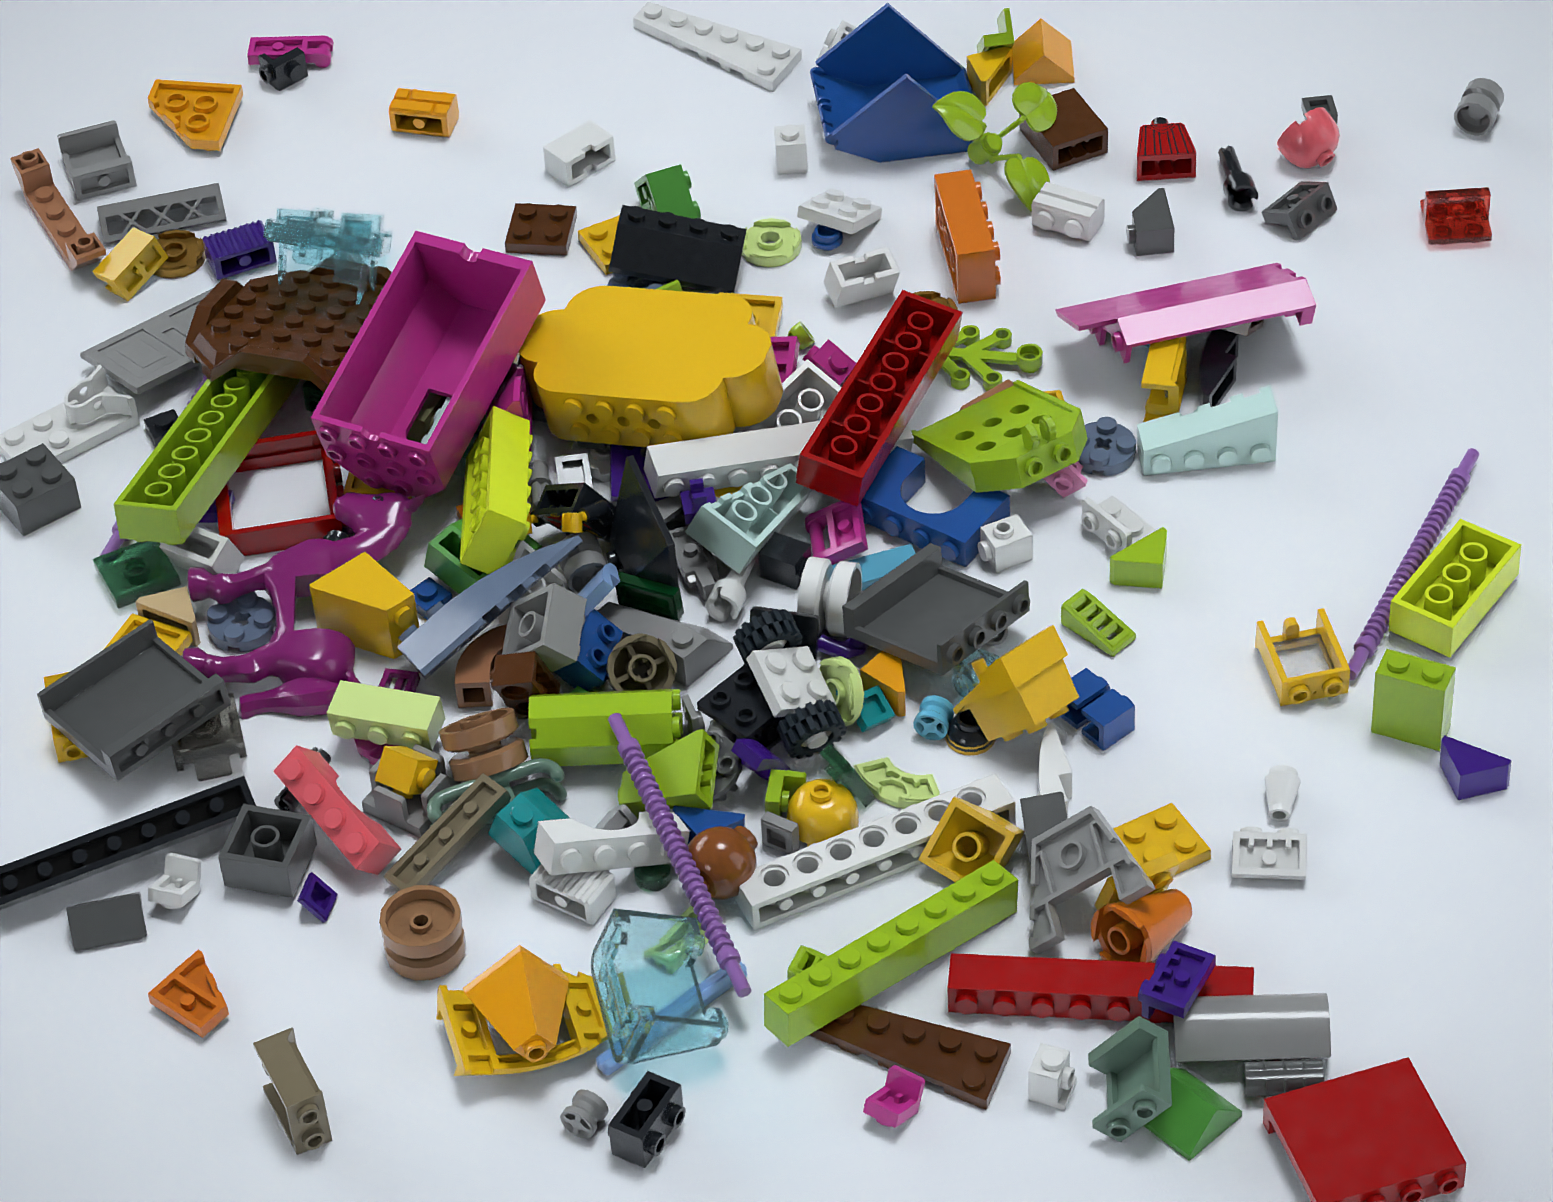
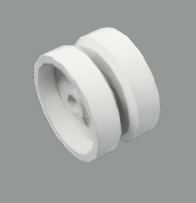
M808 558L800 582L797 612L818 615L820 617L819 633L826 625L830 635L848 638V636L844 635L842 606L862 592V568L860 563L839 561L833 569L830 559Z

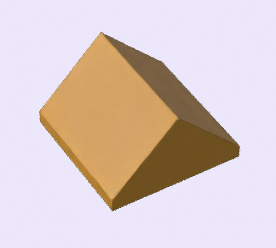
M1040 18L1014 41L1015 43L1012 46L1014 85H1020L1025 82L1035 84L1075 83L1071 40Z

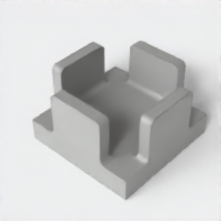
M415 744L412 748L413 750L438 760L435 770L436 778L422 794L413 795L412 799H407L392 792L393 788L375 781L380 763L379 759L369 770L372 789L361 803L364 812L420 838L431 825L426 810L429 800L435 793L461 784V782L453 780V778L446 774L444 757ZM454 801L443 805L441 811L447 809Z

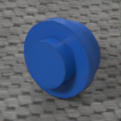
M818 224L812 233L813 245L824 251L833 250L843 242V233L827 226Z

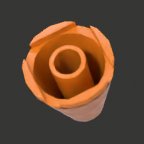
M1177 889L1147 894L1130 904L1122 901L1106 904L1094 913L1091 920L1093 942L1097 939L1099 940L1103 949L1099 954L1103 960L1152 962L1190 921L1192 905L1189 898Z

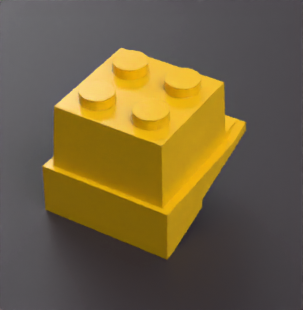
M1054 625L1048 626L999 657L989 667L984 657L972 662L971 665L980 683L953 708L955 715L970 709L988 741L1002 737L1004 742L1023 734L1025 729L1028 734L1044 728L1048 725L1045 720L1048 717L1051 720L1069 711L1067 705L1079 698V695L1063 660L1068 653Z

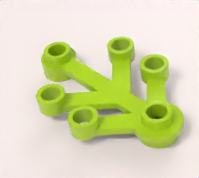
M966 325L959 331L958 341L941 368L951 377V386L953 388L965 389L970 385V372L965 368H959L952 361L962 360L983 379V388L988 391L1002 383V374L998 371H993L985 363L1018 365L1023 372L1034 373L1039 370L1043 363V351L1040 346L1030 343L1021 345L1017 349V353L990 351L989 349L993 347L998 349L1010 347L1012 344V332L1007 328H997L991 335L980 340L979 328L974 325ZM961 344L967 346L965 348H955Z

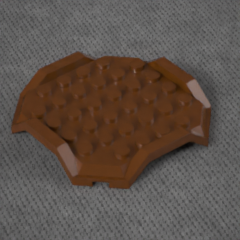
M326 258L307 271L297 270L250 279L245 286L238 281L222 279L196 306L185 341V353L194 364H202V372L211 382L234 368L308 380L325 393L392 272L383 266Z

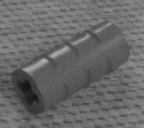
M1303 1058L1295 1061H1285L1284 1059L1282 1061L1263 1060L1262 1062H1244L1243 1066L1245 1097L1263 1096L1266 1098L1267 1096H1275L1324 1082L1322 1060H1304Z

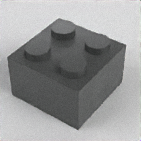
M44 443L0 463V510L23 536L81 508L75 478Z
M243 804L218 856L224 886L293 898L317 846L312 815Z

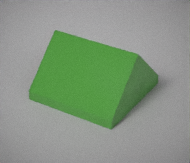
M1170 1068L1172 1106L1145 1124L1144 1127L1190 1161L1242 1117V1111L1186 1069Z

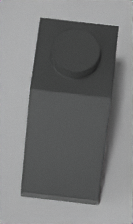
M1158 188L1132 211V225L1126 226L1128 244H1134L1136 256L1174 252L1175 228L1165 188Z

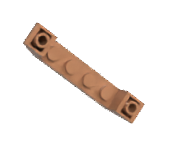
M36 148L25 151L20 155L11 157V164L28 205L70 270L73 271L101 261L106 255V249L94 232L87 234L55 186L50 164L40 149Z

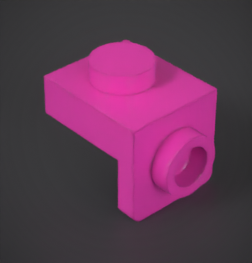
M829 339L820 349L814 345L802 359L803 361L808 359L838 385L846 379L856 365L854 360Z
M893 1065L888 1070L885 1086L866 1098L863 1113L875 1118L878 1123L884 1126L898 1127L918 1113L925 1079L897 1065Z

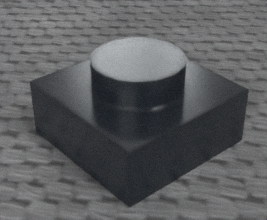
M174 409L143 419L145 429L155 447L177 420L178 415Z

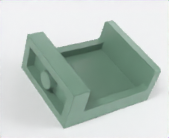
M1138 1016L1088 1053L1089 1066L1106 1074L1107 1109L1092 1120L1093 1129L1122 1142L1172 1106L1169 1037L1167 1030Z

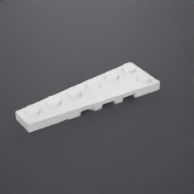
M647 2L633 17L634 28L664 42H669L681 50L691 49L696 51L699 58L705 61L711 58L720 63V68L729 72L733 69L743 73L744 79L770 91H774L802 59V49L651 2Z

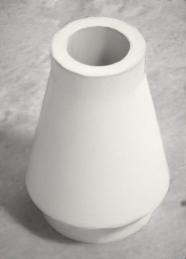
M1273 766L1265 776L1269 805L1268 815L1275 821H1286L1290 818L1291 809L1301 784L1297 770L1291 766Z

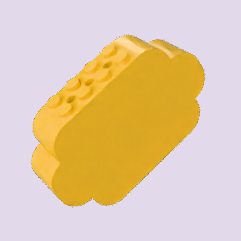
M619 286L591 287L576 294L568 302L565 309L551 310L539 314L518 352L521 363L524 365L532 399L537 406L543 408L549 430L556 437L569 441L647 447L733 434L736 427L755 425L770 417L778 407L783 395V387L770 335L765 329L755 324L750 304L745 299L734 295Z

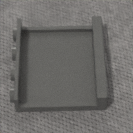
M930 543L842 606L844 635L943 676L1030 611L1029 583L1023 580L1008 592L942 565L941 547Z
M151 619L37 693L44 718L117 782L231 705L225 681L217 674L207 678L157 636L154 622Z

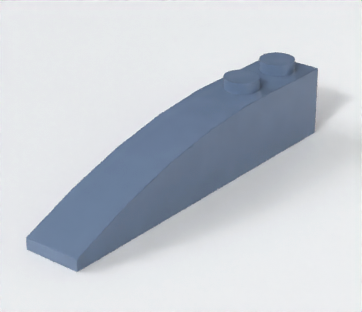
M577 535L543 547L506 564L478 580L446 605H443L441 601L438 602L425 614L428 620L423 625L417 628L413 624L398 637L402 643L397 648L426 680L509 608L512 602L518 600L579 547L583 540Z

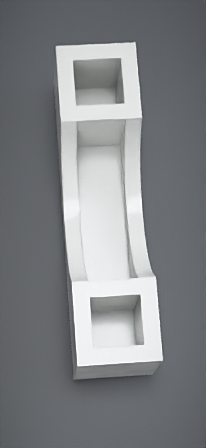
M670 809V813L674 816V821L677 822V828L681 830V836L684 837L685 844L687 845L690 830L673 812V809ZM647 811L639 812L638 821L634 825L619 830H603L589 827L573 818L538 821L534 854L550 875L671 864V859L668 858L667 851L663 847L664 844L660 842V836L656 833V828L652 824L653 820L649 818Z

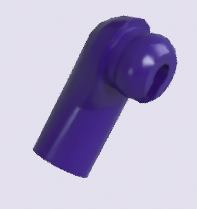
M822 634L818 640V651L832 657L841 656L850 659L864 654L868 649L867 644L853 638L839 641Z

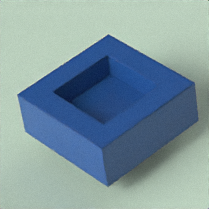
M430 577L410 590L415 596L417 613L426 620L428 618L425 614L440 601L443 605H446L453 599L450 591Z

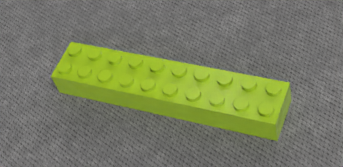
M234 368L212 382L207 379L114 502L113 506L120 539L183 545L301 379Z

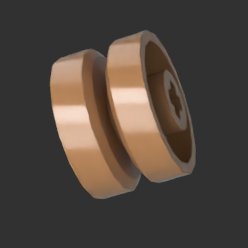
M500 708L478 713L451 723L438 732L443 749L456 753L448 762L453 780H475L482 773L491 776L515 767L529 757L524 740L511 736L519 727L514 709Z
M433 885L411 886L398 891L388 898L382 907L379 924L381 935L384 939L385 956L390 968L396 973L412 980H432L448 974L459 965L465 955L466 939L462 927L460 906L456 898L447 890Z

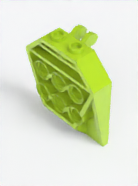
M1020 380L1014 381L1013 386L919 431L915 429L911 431L915 445L977 493L1020 489L1078 462L1088 439L1080 408Z

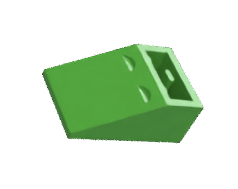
M462 519L451 523L428 543L424 563L425 568L458 594L489 575L460 563ZM526 535L524 541L535 551L542 548V545L529 535Z

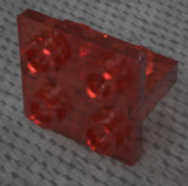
M1489 187L1425 191V199L1420 200V210L1428 244L1445 245L1491 241L1492 231L1489 223L1491 194Z

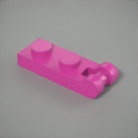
M325 35L250 37L247 53L248 64L260 65L258 56L263 53L274 60L298 47L305 53L306 63H314L318 67L325 68L331 63V52L333 51L334 42L331 37Z

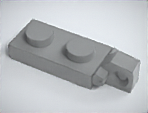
M688 526L670 530L669 532L675 543L677 567L685 583H688L690 588L697 586L703 601H707L716 584L715 581L719 580L717 563L712 553L706 548L699 547L697 541L685 533Z

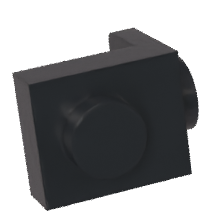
M298 47L274 60L265 53L258 56L260 64L258 71L261 79L278 91L308 76L305 53Z

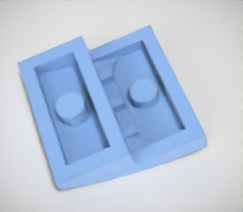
M612 563L606 564L577 594L587 599L585 617L620 582L617 567Z

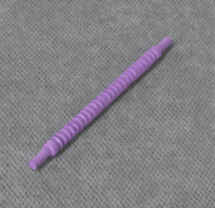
M1468 449L1458 468H1454L1450 472L1445 485L1438 494V498H1436L1431 510L1424 519V523H1422L1421 528L1414 537V541L1410 544V548H1408L1407 553L1396 569V573L1392 576L1389 586L1386 587L1382 598L1378 601V605L1371 614V618H1369L1360 637L1356 640L1353 648L1355 652L1348 663L1350 667L1349 680L1357 678L1365 661L1376 652L1380 640L1384 637V633H1386L1389 627L1391 600L1426 560L1430 550L1434 547V543L1437 541V537L1440 536L1444 525L1451 516V512H1453L1454 507L1461 498V494H1463L1471 479L1470 472L1480 455L1476 449Z
M614 713L609 716L608 722L619 743L617 749L620 757L624 760L623 762L627 766L628 773L631 774V780L635 782L634 786L638 789V795L642 797L641 800L645 805L646 811L649 813V818L653 820L652 824L656 828V833L660 836V842L664 844L663 847L667 851L668 858L671 859V865L675 867V873L679 875L678 879L682 883L683 890L686 891V897L690 899V905L694 907L693 911L698 915L697 920L701 923V929L705 931V937L709 939V946L713 948L712 951L716 955L719 967L722 970H726L738 997H746L752 990L739 964L741 961L740 954L734 947V942L730 940L731 937L726 931V925L722 923L723 919L719 916V910L711 899V893L707 891V885L703 883L704 879L700 876V870L692 859V854L689 852L688 845L685 844L684 837L681 836V830L677 828L678 825L674 821L673 814L670 813V807L666 805L667 802L663 797L662 791L659 789V784L655 782L656 778L652 774V769L648 766V761L644 759L645 755L641 751L638 740L631 737L622 715Z

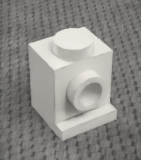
M1040 1043L1028 1071L1029 1101L1062 1110L1066 1109L1077 1083V1076H1074L1075 1068L1070 1067V1050Z

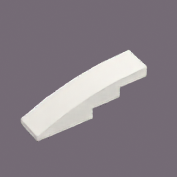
M1052 721L1047 722L1048 725L1045 726L1040 747L1039 795L1063 792L1068 817L1067 798L1072 797V770Z

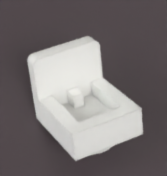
M175 853L166 855L164 875L148 887V901L159 903L166 909H179L200 893L201 860Z

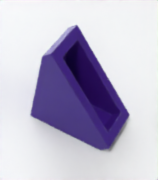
M1444 735L1441 740L1439 765L1457 800L1507 789L1510 781L1512 760Z

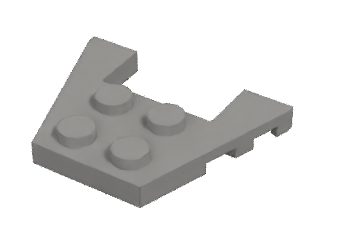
M1093 806L1087 807L1032 839L1030 884L1035 886L1034 904L1030 906L1029 919L1034 921L1033 937H1029V949L1036 954H1040L1065 940L1056 906L1108 876H1113L1119 900L1126 904H1130L1155 890L1152 881L1100 810Z

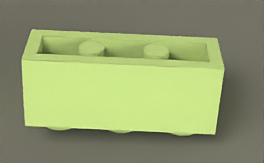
M342 680L338 684L326 713L332 735H337L344 739L369 740L379 745L406 746L410 749L415 744H418L431 751L434 749L439 736L438 732L442 729L446 719L441 698L438 696Z

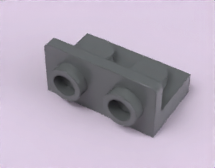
M1301 181L1261 213L1265 223L1280 224V226L1288 225L1293 239L1300 240L1335 213L1337 205L1328 182Z

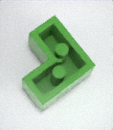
M681 164L645 174L634 182L640 205L643 209L670 212L674 215L693 219L701 218L699 205L696 200L692 201L689 191L692 188L689 173L686 170L683 171Z

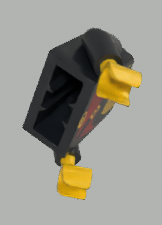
M585 482L545 485L536 509L527 517V521L530 522L527 535L533 534L532 524L536 527L550 524L568 535L571 533L589 532L597 539H602L609 543L616 506Z

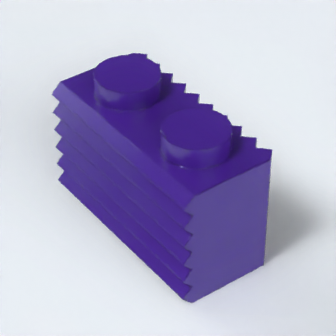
M259 219L257 222L252 221L251 224L246 223L238 228L234 227L227 231L222 230L221 233L216 232L215 234H210L209 237H203L206 259L217 280L277 262L274 243L263 222Z

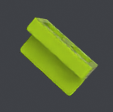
M1004 8L997 18L999 33L982 36L977 44V53L1001 47L1012 48L1015 42L1010 8Z

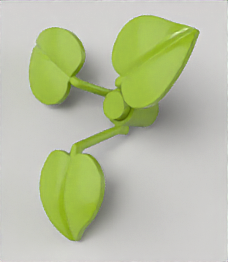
M1025 82L1017 86L1012 94V103L1015 110L1022 116L999 134L984 133L987 127L982 121L986 116L985 106L975 95L969 92H952L934 103L932 108L941 115L949 129L957 137L964 141H973L969 144L967 152L969 158L975 164L983 165L988 161L993 164L996 161L1007 160L1004 166L1006 179L1020 201L1032 212V201L1040 193L1046 182L1050 183L1046 168L1034 157L1023 159L1019 153L998 154L1002 149V138L1025 120L1028 126L1035 132H1043L1054 124L1057 116V106L1051 93L1046 88L1031 82Z

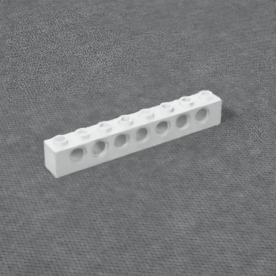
M995 773L981 779H976L969 784L943 792L936 797L910 805L903 810L877 818L870 823L844 831L837 836L811 844L804 849L778 857L771 862L756 867L753 875L739 886V894L735 897V901L754 930L921 864L922 862L918 859L954 796L994 812L1016 826L1015 800Z

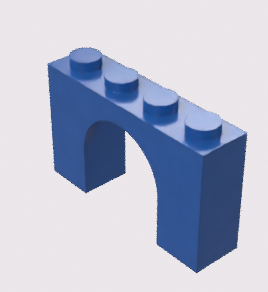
M896 446L888 455L861 500L864 523L912 543L921 549L930 543L941 547V554L944 559L967 567L979 554L978 542H981L980 527L1010 517V495L1000 490L979 493L973 491L962 504L950 511L933 514L917 511L906 503L926 483L925 458Z

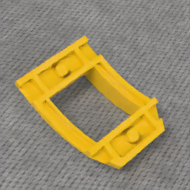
M553 964V967L566 975L569 980L563 1017L571 1040L556 1045L548 1051L544 1059L534 1063L528 1061L520 1054L497 1055L486 1018L466 996L464 990H448L447 985H439L437 990L436 1020L444 1021L457 1064L453 1076L505 1075L542 1069L582 1055L608 1040L612 1032L594 978L579 971L577 976L563 971L561 964Z

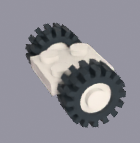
M772 609L769 614L765 611L758 618L756 615L750 618L751 622H744L741 625L742 628L735 631L736 635L733 636V640L747 667L751 668L774 718H786L779 722L780 726H777V731L788 755L791 758L802 759L805 755L807 758L812 757L815 752L818 754L823 753L824 748L830 749L834 746L833 742H839L842 739L841 736L846 734L847 727L809 647H797V645L802 643V635L790 611L787 612L786 609H781L780 611Z

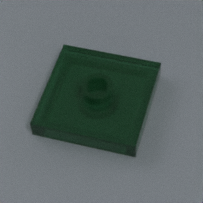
M136 542L92 559L94 568L118 609L135 603L139 597L164 592L181 585L180 576L168 556L159 547L161 545L160 542Z

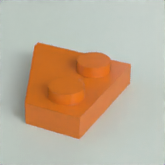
M199 949L148 993L149 1001L152 1005L202 1038L229 1015L223 995L219 992L216 980L212 972L210 973L203 952Z

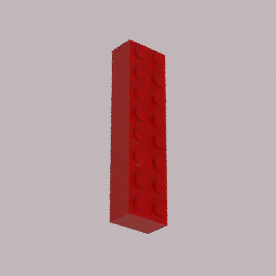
M902 289L801 451L795 483L858 507L958 341L963 315L962 311Z

